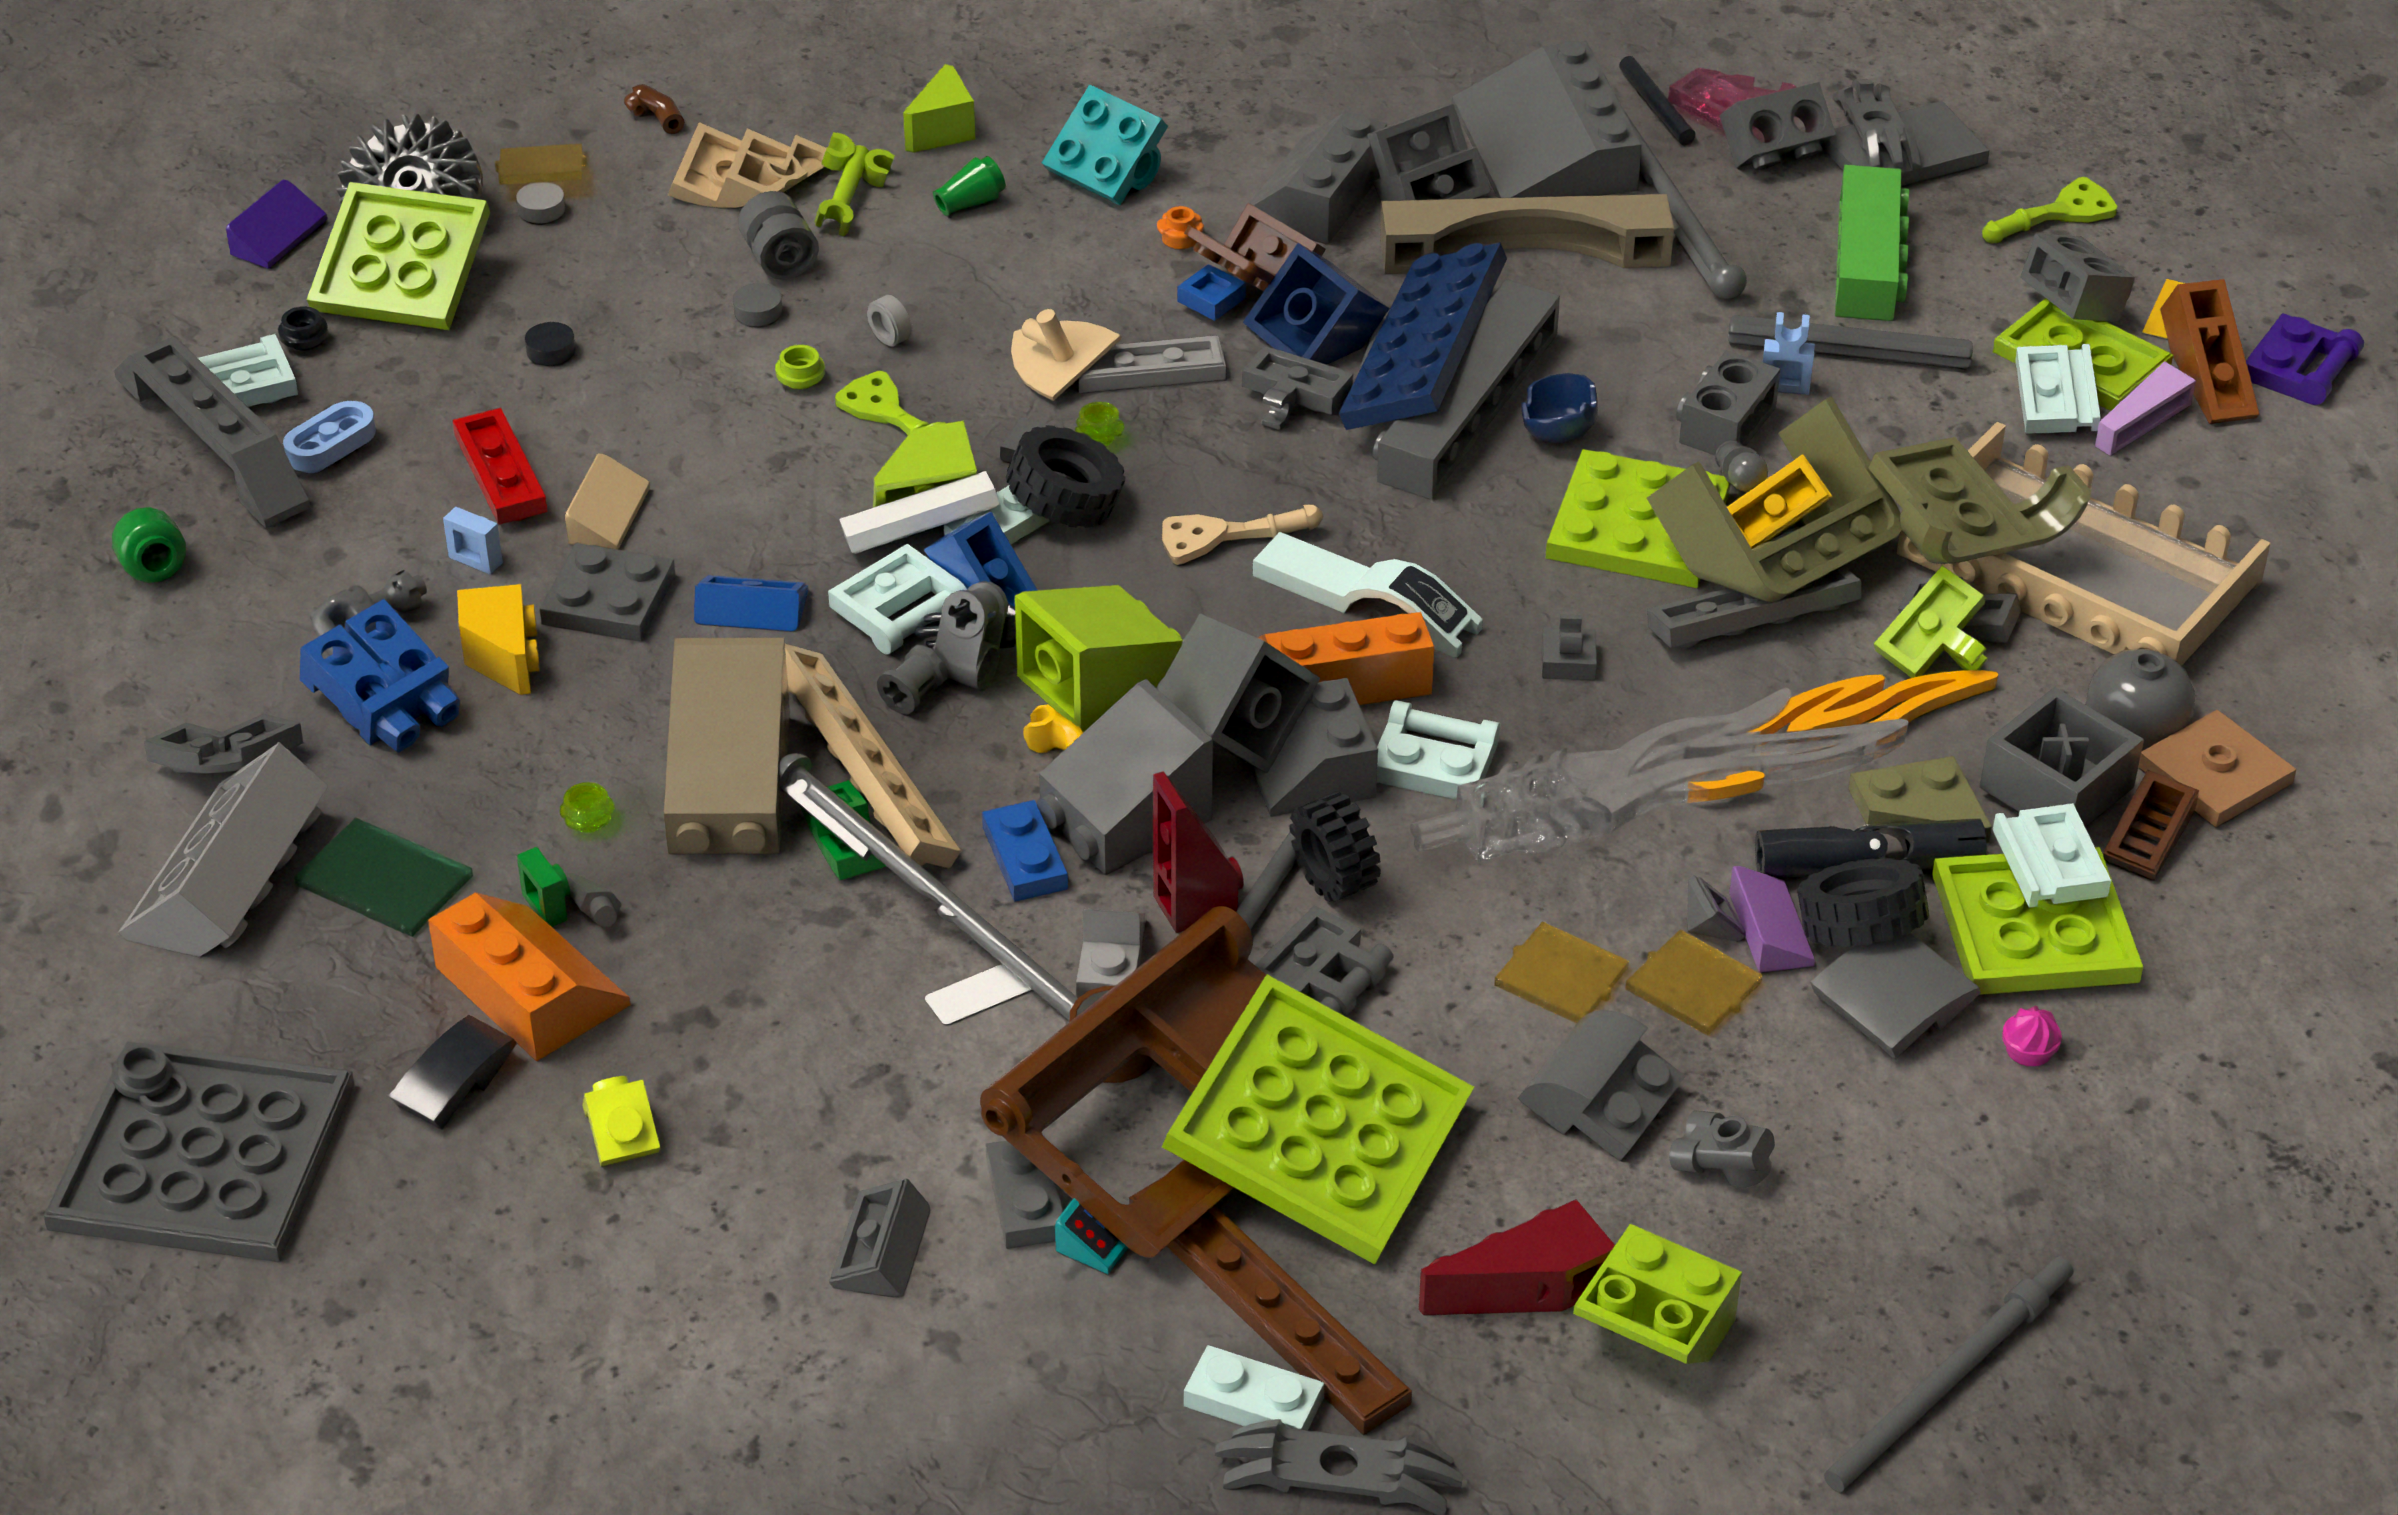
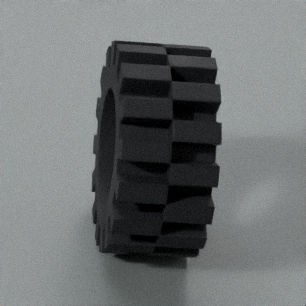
M1335 792L1294 809L1295 812L1291 813L1290 816L1293 823L1289 825L1290 833L1296 838L1291 841L1293 850L1299 852L1300 858L1296 859L1299 867H1305L1307 871L1305 878L1309 884L1315 883V892L1319 896L1324 895V899L1328 902H1336L1377 884V877H1380L1381 869L1376 865L1381 862L1380 854L1373 849L1377 842L1374 835L1369 836L1367 828L1370 824L1366 817L1360 818L1361 809L1356 803L1351 804L1349 796Z

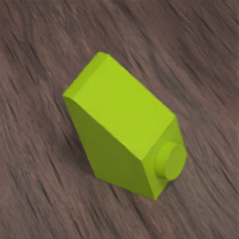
M964 421L951 423L935 422L925 427L914 428L874 477L873 508L977 474Z

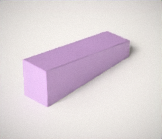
M2164 361L2099 422L2095 447L2111 456L2187 408L2192 403L2196 380Z

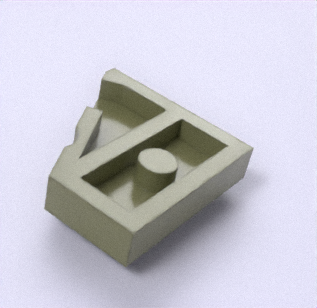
M1954 756L1850 773L1848 790L1866 825L1980 818L1984 825L1986 837L1978 840L1986 839V843L1990 842L1992 826Z

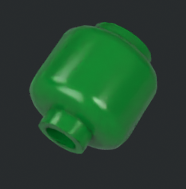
M151 507L136 508L126 513L115 525L112 533V549L125 572L134 579L146 583L162 582L172 577L182 567L186 557V541L174 520L164 511Z

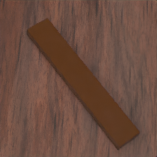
M1159 1180L1130 1196L1129 1204L1137 1200ZM1215 1205L1167 1246L1300 1375L1324 1382V1398L1363 1436L1411 1405L1412 1390Z

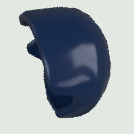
M1573 373L1550 375L1533 382L1527 389V403L1522 402L1521 404L1525 428L1532 436L1545 442L1561 444L1583 437L1597 420L1598 400L1595 383L1585 375Z

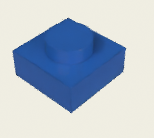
M1210 264L1177 287V302L1214 321L1246 298V283Z

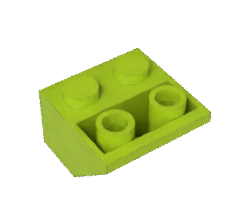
M1629 1224L1574 1305L1573 1314L1685 1364L1709 1362L1736 1320L1742 1272Z

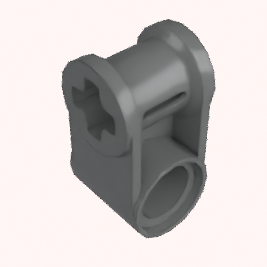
M981 581L975 583L967 590L962 589L951 593L945 599L942 606L937 639L933 647V651L946 666L947 679L978 690H985L997 672L1000 658L999 648L1005 618L1008 613V601L1005 593L992 582Z

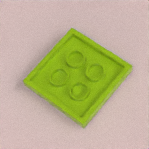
M350 182L306 299L309 307L323 313L450 330L490 215L487 201Z
M1582 449L1547 540L1545 558L1698 588L1700 578L1688 569L1647 500L1648 496L1685 469L1664 465L1656 461H1643L1612 455L1608 452ZM1706 471L1726 505L1731 483L1724 476Z
M2095 847V849H2096V851H2097V853H2098V855H2099V857H2100V859H2101V861H2102V863H2103V865H2104V867H2105V869H2106V871H2107V873H2108V875H2109V877H2110V879H2111V876H2110V874H2109V871H2108L2107 865H2106V863H2105V860H2104L2103 854H2102V852H2101V849H2100V847ZM2004 854L1935 858L1932 873L1964 975L1980 988L1981 993L1979 995L2140 983L2143 964L2112 879L2108 897L2053 904L2051 899L2038 900L2036 907H2029Z

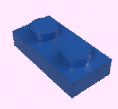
M1035 800L982 812L983 830L1014 902L1068 890V873Z

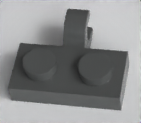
M1264 345L1242 370V387L1261 392L1264 395L1263 403L1270 405V408L1262 419V425L1281 430L1287 424L1295 403L1305 406L1312 411L1331 415L1349 394L1353 385L1354 373Z

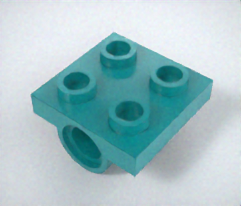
M1089 84L1043 159L1042 164L1048 171L1121 205L1131 187L1137 190L1144 189L1155 178L1161 163V153L1157 144L1167 130L1168 125L1162 118Z

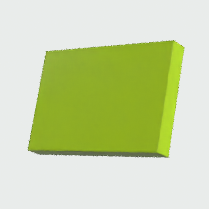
M2047 298L1997 336L1993 346V353L2016 364L2017 347L2067 345L2068 350H2081L2082 344H2090L2098 403L2110 411L2164 361L2172 365L2173 354L2106 321L2072 319Z

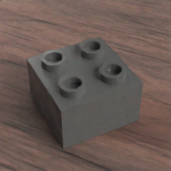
M2053 687L1987 740L1979 788L2017 811L2073 803L2084 826L2087 827L2134 788L2144 739L2058 688Z

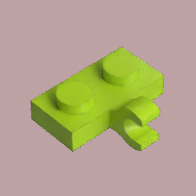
M1942 565L1875 641V651L1911 678L1922 676L1943 651H1946L1964 670H1979L1988 660L1983 655L1986 648L1961 630L1985 604L1984 595Z

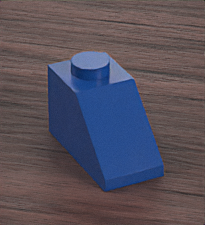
M991 511L961 525L924 549L931 561L961 581L967 589L981 581L992 582L1002 589L1008 603L1014 607L1015 595L1024 591H1038Z

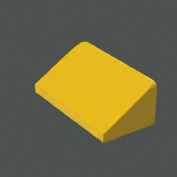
M1802 454L1727 506L1751 549H1754L1773 539L1833 496Z

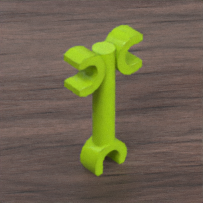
M833 132L821 164L831 170H843V173L832 199L820 203L814 220L815 226L821 228L824 220L834 219L841 225L838 235L844 237L848 234L854 217L850 203L861 176L869 184L883 187L895 155L884 149L869 151L864 146H855L848 136Z

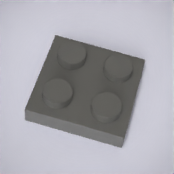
M575 543L540 607L541 625L641 642L676 575L674 559L605 548L597 545Z

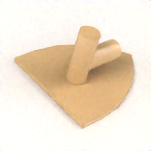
M1046 309L1037 315L1036 320L1033 318L1027 319L1023 323L1022 329L1014 331L1011 347L1014 368L1024 384L1038 394L1054 401L1117 344L1122 337L1118 333L1092 323L1059 321L1054 310Z

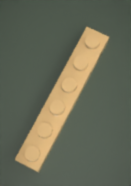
M785 644L788 690L797 697L806 710L805 717L820 730L828 742L827 748L830 753L839 759L851 775L850 781L853 786L865 795L874 808V817L887 827L898 843L897 846L919 865L922 866L929 863L950 868L961 853V850L823 654Z

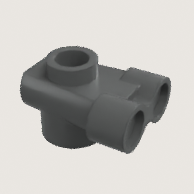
M1695 1110L1688 1117L1684 1136L1677 1138L1672 1143L1669 1160L1671 1167L1676 1171L1703 1173L1704 1169H1722L1730 1185L1737 1188H1747L1760 1183L1770 1173L1772 1164L1769 1156L1775 1147L1774 1136L1771 1130L1767 1128L1748 1125L1745 1119L1740 1116L1725 1118L1721 1113Z

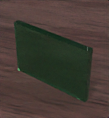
M354 818L294 877L296 886L413 937L428 922V919L433 917L473 877V872L469 866L361 819Z

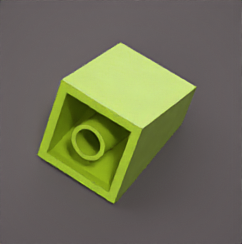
M1119 585L1024 591L1015 595L1017 676L1052 708L1073 724L1079 726L1083 732L1137 683L1147 679L1157 688L1182 646L1183 640L1175 629L1168 628L1149 611L1142 601L1134 599Z

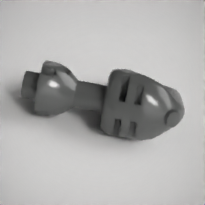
M401 570L387 580L383 590L368 595L367 591L361 586H353L348 590L345 589L337 594H333L319 605L318 608L314 607L311 611L310 619L312 620L314 633L319 637L338 625L345 629L346 620L383 599L397 611L409 612L418 609L422 603L421 596L427 593L426 584L421 576L416 575L412 577L408 571ZM376 622L366 627L365 631L367 634L376 629ZM333 647L327 649L330 655L333 654Z

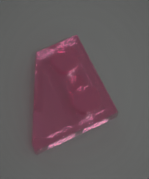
M1696 68L1669 86L1668 99L1672 104L1682 108L1689 114L1723 129L1719 115L1736 102L1796 88V86L1791 83L1782 82L1781 88L1777 91L1754 87L1755 77L1739 74L1727 75L1716 70Z

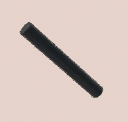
M1633 56L1624 57L1619 64L1623 74L1680 144L1687 145L1691 143L1696 135L1692 127Z

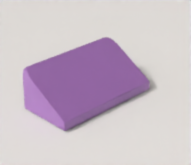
M1734 866L1732 868L1729 894L1739 921L1745 930L1744 934L1758 972L1814 966L1815 959L1804 934L1785 881L1745 867Z

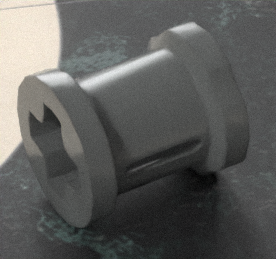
M916 645L906 654L905 661L897 669L888 670L879 676L877 689L880 697L892 710L900 714H910L918 707L920 698L928 690L937 689L947 680V669L944 662L932 649L923 645Z

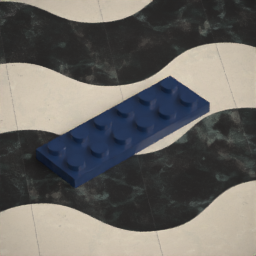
M1501 242L1486 246L1474 243L1463 247L1456 253L1442 256L1431 253L1418 258L1412 263L1339 412L1346 430L1438 411L1506 263L1507 257Z

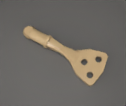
M1303 505L1304 508L1274 516L1273 514H1268L1265 518L1244 523L1227 522L1220 518L1198 514L1172 516L1163 521L1162 542L1171 561L1179 565L1207 554L1222 541L1267 537L1274 539L1279 532L1286 534L1306 528L1312 530L1321 523L1323 513L1314 505Z

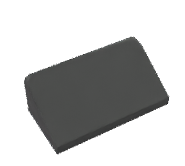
M909 1179L859 1191L829 1283L833 1288L887 1297H899L905 1293L930 1213L928 1202Z

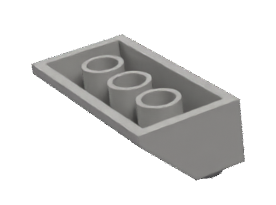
M280 742L226 778L214 790L118 933L128 941L197 957L202 956L219 944L224 948L229 947L246 929L248 922L243 917L248 909L256 907L272 889L273 884L268 880L272 872L281 869L296 852L297 846L293 843V840L297 834H302L320 815L321 809L317 806V803L329 786Z

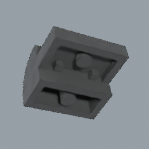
M1454 103L1438 107L1367 134L1381 177L1373 180L1374 187L1381 201L1474 199L1491 192L1478 148H1467Z
M1600 1010L1590 1012L1578 1021L1517 1099L1563 1135L1574 1124L1616 1159L1621 1161L1686 1076L1640 1040L1647 1031V1026L1625 1014Z

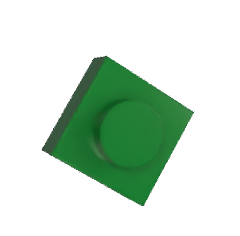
M538 847L517 854L522 895L528 904L551 927L567 921L565 896L570 894V886L563 869L557 863L551 865Z

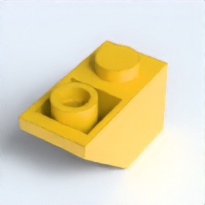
M521 584L457 590L458 620L464 664L519 695L531 694L530 672L540 671L537 640H528L527 637L537 636V623L534 604L524 605Z

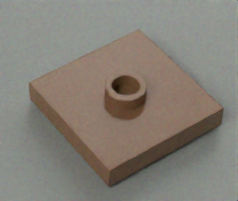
M2218 709L2143 750L2138 766L2145 773L2148 769L2199 790L2195 812L2215 827L2220 826L2293 784L2297 770Z

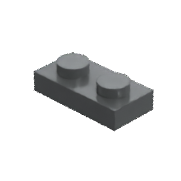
M1007 1140L986 1143V1161L1006 1249L1055 1242V1224L1063 1212L1056 1183Z

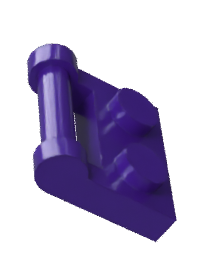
M2282 313L2246 359L2251 383L2308 404H2321L2331 393V383L2345 364L2356 359L2363 350L2364 340L2358 332L2352 329H2343L2337 333L2312 324L2304 318ZM2319 352L2327 355L2315 372H2311L2306 376L2302 375Z

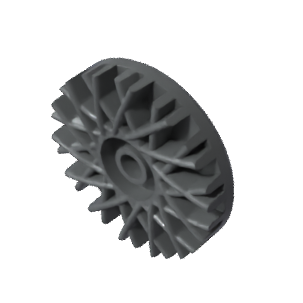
M417 113L413 115L411 121H409L406 115H402L401 118L404 124L395 127L392 126L389 119H384L383 130L374 125L372 127L374 137L365 142L362 135H359L357 140L361 147L350 146L349 150L353 158L350 163L342 159L341 165L344 170L338 172V177L342 183V187H337L341 197L339 199L341 204L350 182L479 200L483 189L481 165L466 136L463 137L459 129L456 132L452 131L449 123L444 119L439 123L438 119L432 116L431 123H424L421 116Z

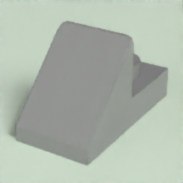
M1083 909V945L1076 980V996L1078 998L1095 988L1116 986L1139 967L1146 927V913Z

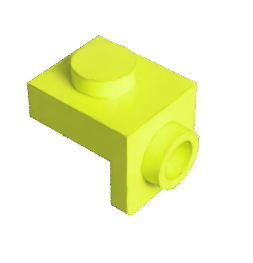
M627 1076L611 1077L594 1083L592 1085L593 1091L584 1093L583 1109L585 1117L589 1118L600 1166L659 1153L660 1144L643 1079L628 1083Z

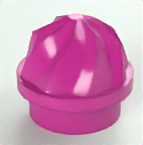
M2034 1006L2028 1010L2020 1008L2016 1015L2010 1017L2005 1022L2002 1039L2006 1046V1051L2012 1060L2025 1066H2040L2047 1063L2052 1055L2058 1051L2062 1034L2053 1014L2044 1009L2039 1010L2037 1006Z

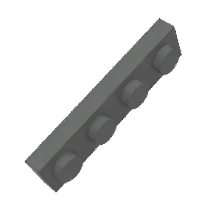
M1843 566L1776 602H1767L1726 588L1647 608L1648 627L1669 647L1688 648L1697 645L1703 639L1719 635H1739L1746 632L1747 628L1766 623H1786L1793 620L1797 615L1813 611L1836 610L1844 603L1862 599L1861 580Z

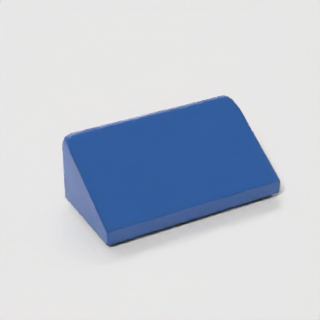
M707 575L695 585L694 620L698 624L794 631L800 625L808 595V585H805L804 582Z

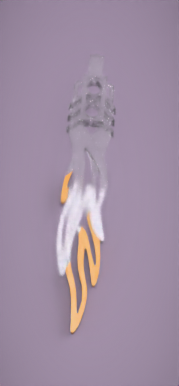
M1985 670L1942 672L1903 680L1883 690L1885 676L1865 675L1829 683L1791 698V690L1784 688L1735 713L1720 716L1688 717L1664 723L1638 735L1616 750L1567 753V749L1564 748L1556 750L1548 762L1543 763L1542 755L1531 757L1522 769H1518L1517 761L1507 763L1502 767L1498 775L1458 785L1454 812L1413 822L1410 825V832L1414 836V846L1418 852L1464 841L1477 862L1515 851L1532 854L1546 853L1562 846H1571L1585 840L1604 837L1634 818L1666 803H1693L1741 796L1759 791L1763 788V785L1814 780L1864 765L1902 746L1905 743L1908 723L1937 708L1995 689L1999 674L1994 671ZM1900 702H1903L1902 704H1900V705H1898L1897 707L1893 708L1892 710H1890L1889 712L1885 713V714L1882 715L1881 717H1879V718H1877V719H1875V720H1873V721H1871V722H1869V723L1862 724V723H1864V722H1866V721H1868V720H1870V719H1872V718H1874V717L1880 715L1881 713L1885 712L1886 710L1890 709V708H1891L1892 706H1894L1895 704L1900 703ZM1790 723L1786 733H1776Z

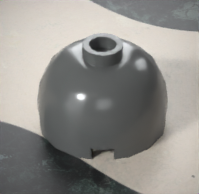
M2124 650L2110 656L2094 672L2089 683L2085 705L2143 738V751L2192 723L2195 690L2185 668L2175 659L2153 650Z

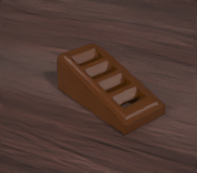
M2147 769L2103 852L2104 860L2155 880L2196 809L2199 790ZM2150 804L2174 815L2171 818L2147 807ZM2140 818L2165 827V832L2139 822ZM2133 831L2159 843L2155 846L2130 835ZM2124 845L2151 855V858L2147 860L2122 848Z

